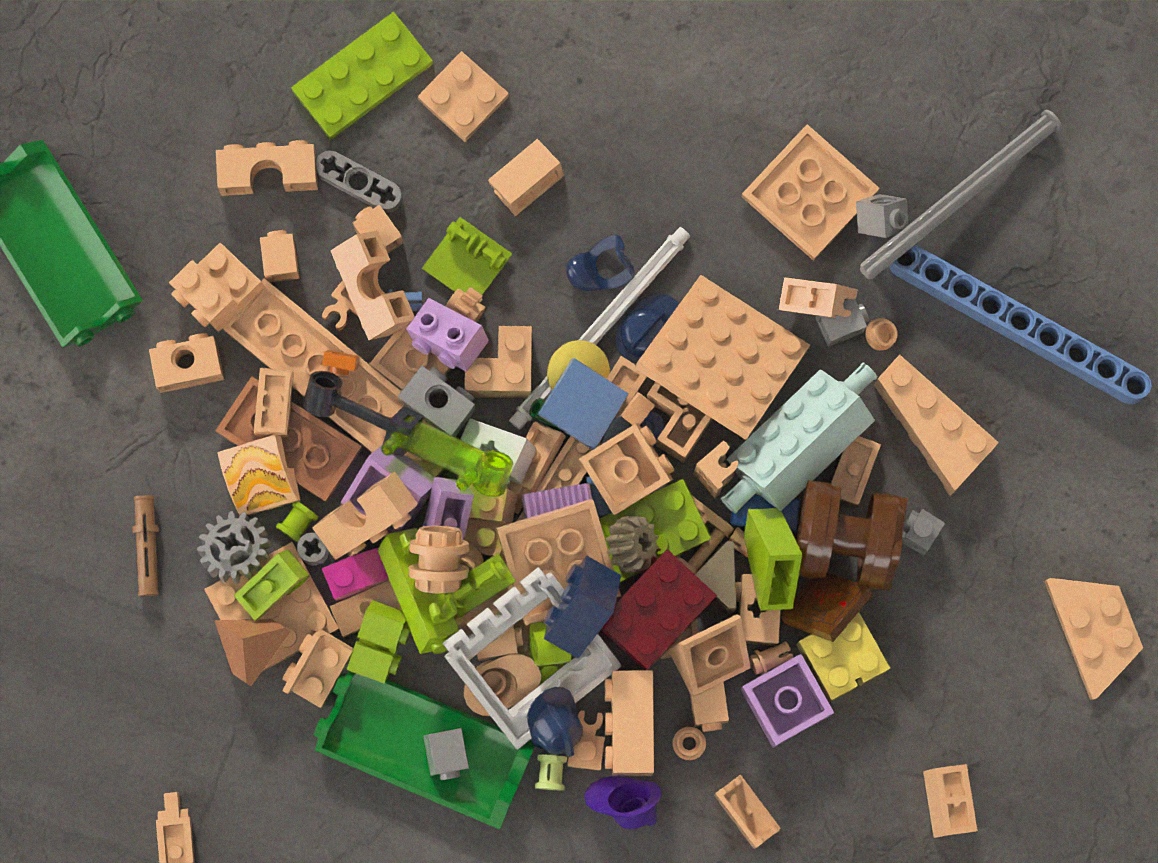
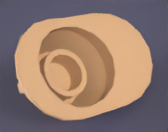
M523 654L501 656L495 660L483 662L475 668L507 709L516 705L540 685L541 673L539 666H535L533 659ZM465 684L464 698L469 708L482 716H490Z

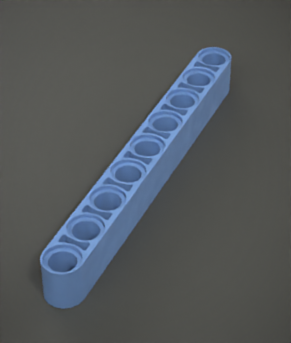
M914 245L905 252L912 259L911 265L903 266L895 260L888 266L890 271L897 277L1123 403L1129 405L1136 404L1144 399L1151 390V380L1145 372L917 245ZM925 270H937L941 280L938 282L929 281L925 276ZM955 285H964L969 291V296L966 298L958 297L954 293L953 287ZM988 300L994 302L998 312L995 314L985 312L982 302ZM1015 316L1023 318L1026 322V329H1015L1011 324V318ZM1040 333H1050L1055 339V344L1053 346L1044 345L1040 340ZM1069 349H1079L1083 354V361H1073L1069 356ZM1105 364L1109 366L1112 370V377L1103 378L1100 376L1097 368L1098 365ZM1128 380L1136 381L1140 385V394L1135 395L1128 391L1126 385Z

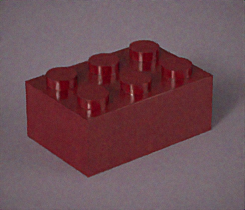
M667 549L615 604L614 613L601 630L643 670H649L712 604L717 595Z

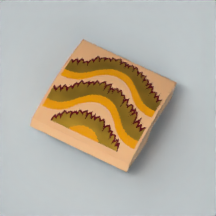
M272 435L218 452L223 476L239 515L245 512L250 516L300 501L294 468H287L281 436Z

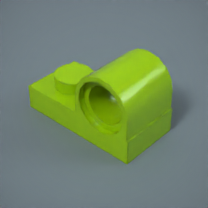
M289 550L282 551L252 577L234 597L256 621L263 617L279 600L299 588L310 575Z
M543 622L530 623L529 657L533 659L535 666H539L541 673L540 684L560 670L564 663H570L571 661L570 653L544 639L547 625Z

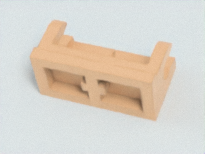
M536 139L488 179V181L495 189L494 193L510 209L514 216H517L564 176L560 162Z
M784 278L779 310L835 318V315L848 317L851 315V311L844 309V300L856 299L858 290L838 284Z
M725 441L721 442L696 464L693 473L714 498L718 497L722 488L732 480L738 466V461L732 462L728 468L723 463L726 459L725 454L730 448Z
M967 764L923 771L934 838L978 831Z
M741 775L714 794L753 849L757 848L781 829Z

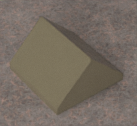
M727 541L697 572L696 576L717 595L712 603L724 615H732L736 609L734 541Z

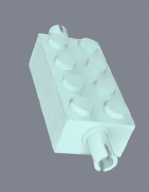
M862 362L844 382H838L820 369L727 458L730 465L732 462L738 461L735 472L741 480L721 498L722 502L736 514L748 500L757 494L779 511H782L806 487L808 480L813 481L875 421L860 396H858L873 380L877 379L875 372Z

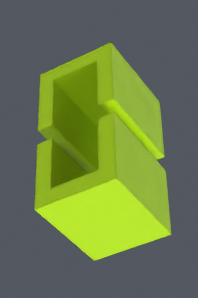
M372 600L365 611L357 636L360 639L359 642L356 641L347 667L348 671L382 683L386 682L390 673L396 675L402 660V656L397 654L399 645H406L411 632L402 610Z

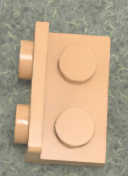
M322 629L313 634V636L308 634L299 647L298 651L302 653V656L298 663L292 662L283 676L282 680L287 683L282 691L287 694L293 691L320 708L323 707L351 658L354 648Z

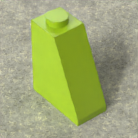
M777 508L748 509L744 541L759 608L761 611L793 609L802 552L782 511H779Z

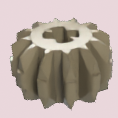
M622 517L609 527L610 536L605 540L609 543L610 548L606 553L612 554V565H617L620 572H643L657 561L655 553L661 550L657 546L656 541L659 536L654 534V524L648 523L646 517Z

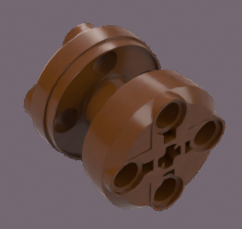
M808 480L796 530V542L802 552L799 575L813 579L816 577L825 579L831 554H842L858 557L857 585H864L870 589L890 591L901 556L907 498L888 493H872L866 518L839 514L841 487L833 486L831 483Z

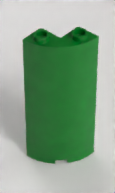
M44 140L20 144L3 163H0V247L61 346L64 348L76 343L78 347H81L91 342L95 338L94 334L116 321L122 323L134 316L135 312L133 309L143 299Z
M351 671L346 676H339L333 693L338 695L334 708L327 719L321 717L315 729L314 736L318 737V741L314 751L497 829L501 828L535 746L531 740L517 750L498 726L392 681L386 680L385 683ZM461 728L469 768L460 770L461 777L441 780L440 774L430 776L423 736Z

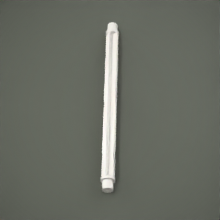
M679 227L673 235H669L663 245L579 340L597 345L606 332L612 328L650 285L658 273L684 248L683 244L690 238L689 233ZM547 376L531 395L516 408L517 412L509 419V422L518 430L527 421H532L533 418L530 416L529 410L535 399L542 398L546 401L552 392Z

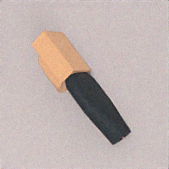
M637 392L619 417H616L609 425L600 445L636 423L640 425L655 405L641 393Z

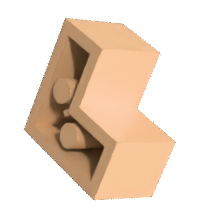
M499 326L498 358H476L468 371H465V390L475 398H527L531 395L532 326Z
M655 382L647 394V399L655 407L671 417L658 437L656 446L684 463L712 421V418Z

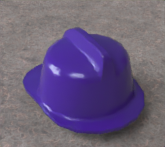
M609 776L593 782L586 789L584 798L586 805L591 810L612 816L619 826L630 830L656 824V805L660 801L662 792L660 786L654 782L640 781L621 776Z

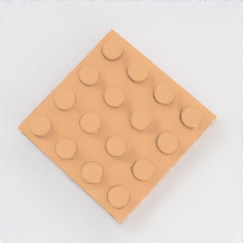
M700 275L641 356L635 369L747 440L809 349L810 344Z

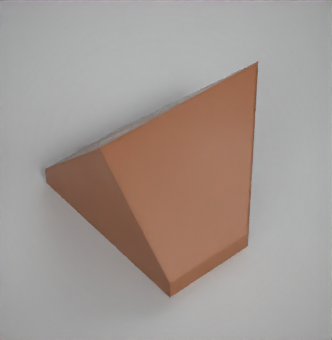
M254 619L214 620L232 674L250 686L253 685L290 633L287 628L272 619H258L256 621Z

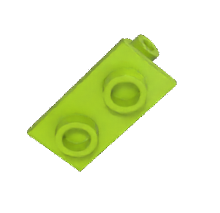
M497 553L469 571L468 578L461 580V586L458 591L445 593L444 599L446 602L448 599H453L457 615L460 618L515 583L516 580L500 554Z

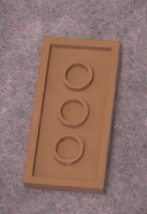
M252 376L215 430L217 434L236 446L269 437L254 434L259 381ZM291 402L288 437H281L287 468H294L297 485L327 503L362 450V446Z

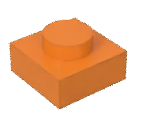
M327 350L324 352L322 365L329 366L330 373L349 375V370L355 371L358 369L360 356Z

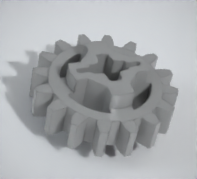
M233 511L228 514L227 520H223L218 515L216 516L217 525L206 524L209 534H201L199 536L204 545L197 547V551L202 556L200 559L201 564L204 568H208L207 571L211 577L214 578L219 574V578L223 583H226L229 577H232L234 582L238 584L240 576L245 575L250 580L253 569L257 571L262 569L259 564L260 560H269L270 557L264 551L271 548V543L266 538L268 533L264 526L260 527L261 524L256 517L249 521L250 518L247 513L242 512L240 517L236 518ZM248 532L254 536L255 544L249 541ZM214 551L220 554V563L215 560Z

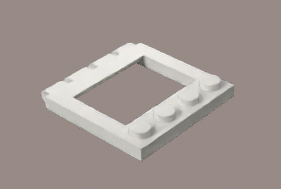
M539 567L520 581L526 590L523 594L514 586L493 603L499 610L498 614L494 615L487 607L467 623V626L473 632L469 637L460 629L443 642L449 651L444 656L517 750L531 739L527 723V713L530 705L538 695L553 687H564L571 692L576 703L609 677L612 671H616L622 666L597 634L579 659L577 657L573 658L570 663L563 666L511 709L508 710L469 660L547 598L550 599L555 607L560 605L562 602L561 596L564 592L563 587L552 573L549 572L547 575H544Z

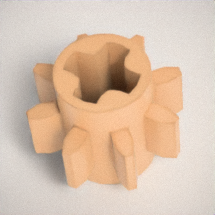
M469 287L466 293L461 289H457L445 306L476 323L486 309L485 306L480 304L483 300V295L472 287Z

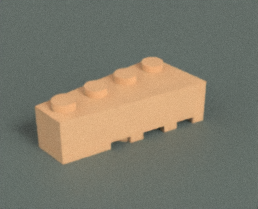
M901 355L891 363L874 384V387L896 419L901 422L907 431L911 441L919 448L927 460V464L933 473H936L943 483L944 489L949 496L957 490L999 443Z

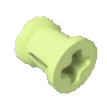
M538 755L537 760L540 761L539 782L535 783V789L565 791V785L562 784L563 764L567 762V757Z

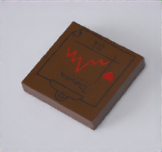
M827 572L825 579L812 578L794 599L793 609H785L780 617L784 624L834 642L873 594L867 586L857 585L858 583Z

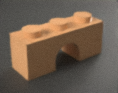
M291 141L289 146H276L275 143L264 142L257 144L256 148H243L242 145L232 144L224 146V150H216L217 184L221 196L254 194V177L260 170L265 168H274L283 174V185L286 192L318 190L316 150L314 144H308L307 141Z
M378 230L356 234L330 250L368 340L390 336L412 322L415 316L404 291L386 294L379 286V269L382 265L389 262L390 258Z
M395 471L372 485L357 498L366 515L360 513L349 500L327 514L312 527L335 560L346 553L350 557L357 554L366 547L364 542L368 539L375 543L389 532L386 529L387 527L392 525L394 529H397L411 519L409 512L418 503Z

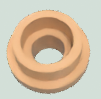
M684 727L673 738L674 752L684 760H695L705 751V736L695 727ZM690 737L694 739L696 744L694 749L687 750L684 748L683 740Z

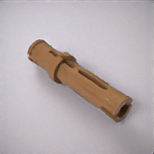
M153 495L134 497L135 526L132 527V533L136 534L138 596L159 595L156 533L159 532V525H155V496ZM144 515H146L147 542H145ZM146 549H148V577L146 573Z

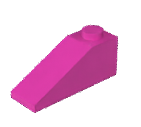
M378 548L353 555L322 568L336 603L389 581L377 551Z

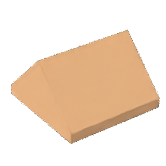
M738 614L679 642L669 650L692 696L751 668L742 619Z

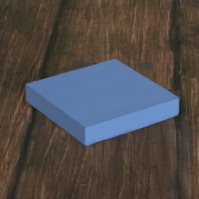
M572 358L538 415L594 450L628 396V393L577 359Z

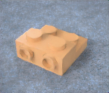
M221 243L198 264L193 260L190 261L169 282L175 289L171 295L184 308L190 304L195 309L191 314L202 326L206 327L208 324H211L218 332L265 287Z
M636 423L579 458L613 515L618 514L673 480L670 473L674 471V468L665 454L658 456L652 445L657 443L648 426L641 428L639 423Z
M459 476L458 480L467 481L474 495L464 540L469 542L470 546L477 548L482 556L493 557L499 553L502 559H505L496 528L513 522L518 494L507 489L508 484L504 482L488 480L487 486L477 485V479Z

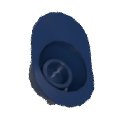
M650 295L640 301L623 319L617 329L615 341L618 351L625 359L637 364L678 307V301L668 295Z
M553 687L538 695L530 705L527 713V723L534 746L540 749L544 748L547 752L554 755L565 753L567 756L572 757L574 755L573 747L583 736V726L578 718L574 697L571 692L564 687Z

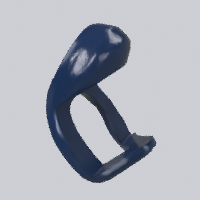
M612 235L599 241L590 251L572 257L567 263L566 274L570 283L577 289L596 291L617 289L625 286L634 278L635 270L630 259L624 255L625 246L622 238L618 235ZM616 248V254L625 266V269L612 278H603L598 273L596 267L597 258L603 251Z

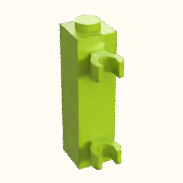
M417 528L389 533L385 536L377 551L419 653L423 654L432 651L434 654L447 651L443 642L459 631L454 618L457 609L453 599H448L446 602L444 593L420 591L415 587V579L409 577V566L419 562V554L409 551V542L416 539Z

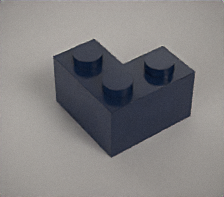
M586 556L579 566L574 564L565 578V582L568 585L561 596L562 602L558 607L552 606L543 623L547 625L544 639L579 659L614 613L621 575L589 556Z

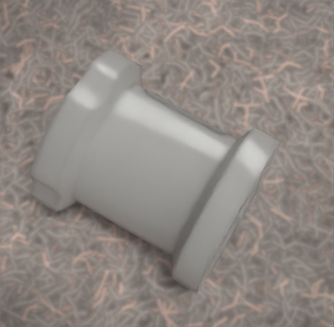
M316 533L303 535L297 544V551L307 565L316 566L323 564L328 559L329 550ZM318 542V547L321 550L320 554L313 553L308 557L309 552L306 546L308 544L314 546Z

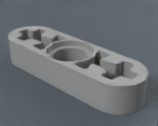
M324 151L317 157V174L326 183L373 208L380 205L385 213L394 212L401 205V191L394 182L335 151ZM332 159L336 160V167L345 172L346 166L350 167L344 175L343 182L339 181L341 179L340 173L331 170L328 174L325 173L323 163H330ZM355 174H363L367 177L368 183L365 188L355 190L349 185L350 178ZM374 181L378 182L376 189L382 193L392 190V196L395 200L393 202L388 200L385 204H382L379 194L372 192L371 197L367 195L372 191Z

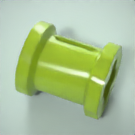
M297 501L292 503L293 509L283 523L276 525L279 531L296 543L299 542L310 523L319 518L314 512Z

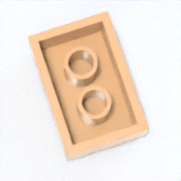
M653 670L612 671L611 679H605V702H611V713H605V735H611L612 746H608L605 749V769H612V776H652L654 773Z

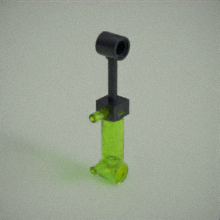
M315 371L310 375L303 401V407L307 412L315 416L327 417L333 415L335 409L339 408L386 430L383 445L381 446V451L384 455L390 456L396 453L403 457L409 452L459 475L456 487L461 491L467 490L473 483L474 488L483 495L498 497L504 494L514 464L507 454L496 450L483 451L423 423L424 415L404 406L392 418L384 416L341 396L342 380L335 374L327 371Z

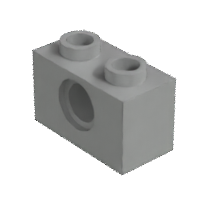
M421 366L399 394V402L406 408L424 415L423 420L453 441L476 410L475 404L472 403L474 397L460 386L455 390L445 383L448 378L436 368L431 367L428 370ZM438 393L446 395L448 403L442 408L431 406L430 399L433 395Z

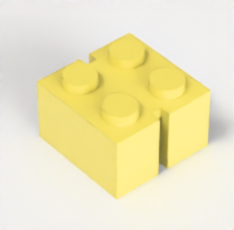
M859 612L834 642L811 634L796 644L829 703L855 689L858 686L855 681L856 679L861 686L890 669Z

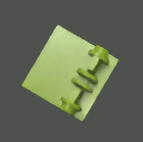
M459 217L456 223L453 221L446 230L447 235L422 269L454 292L457 289H461L466 293L469 287H472L483 295L513 254Z

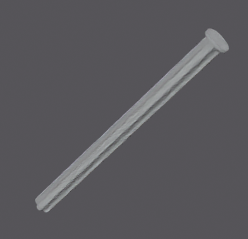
M1044 110L1039 120L863 261L860 265L862 274L867 279L875 278L1051 133L1061 131L1062 125L1058 117L1053 112Z

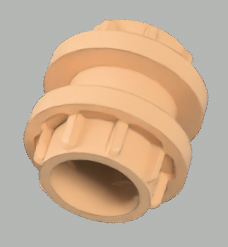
M425 526L419 528L418 532H416V539L409 542V551L419 554V562L409 566V577L415 579V587L420 591L429 593L458 591L461 586V580L468 578V567L459 564V555L469 552V542L462 540V531L456 527Z

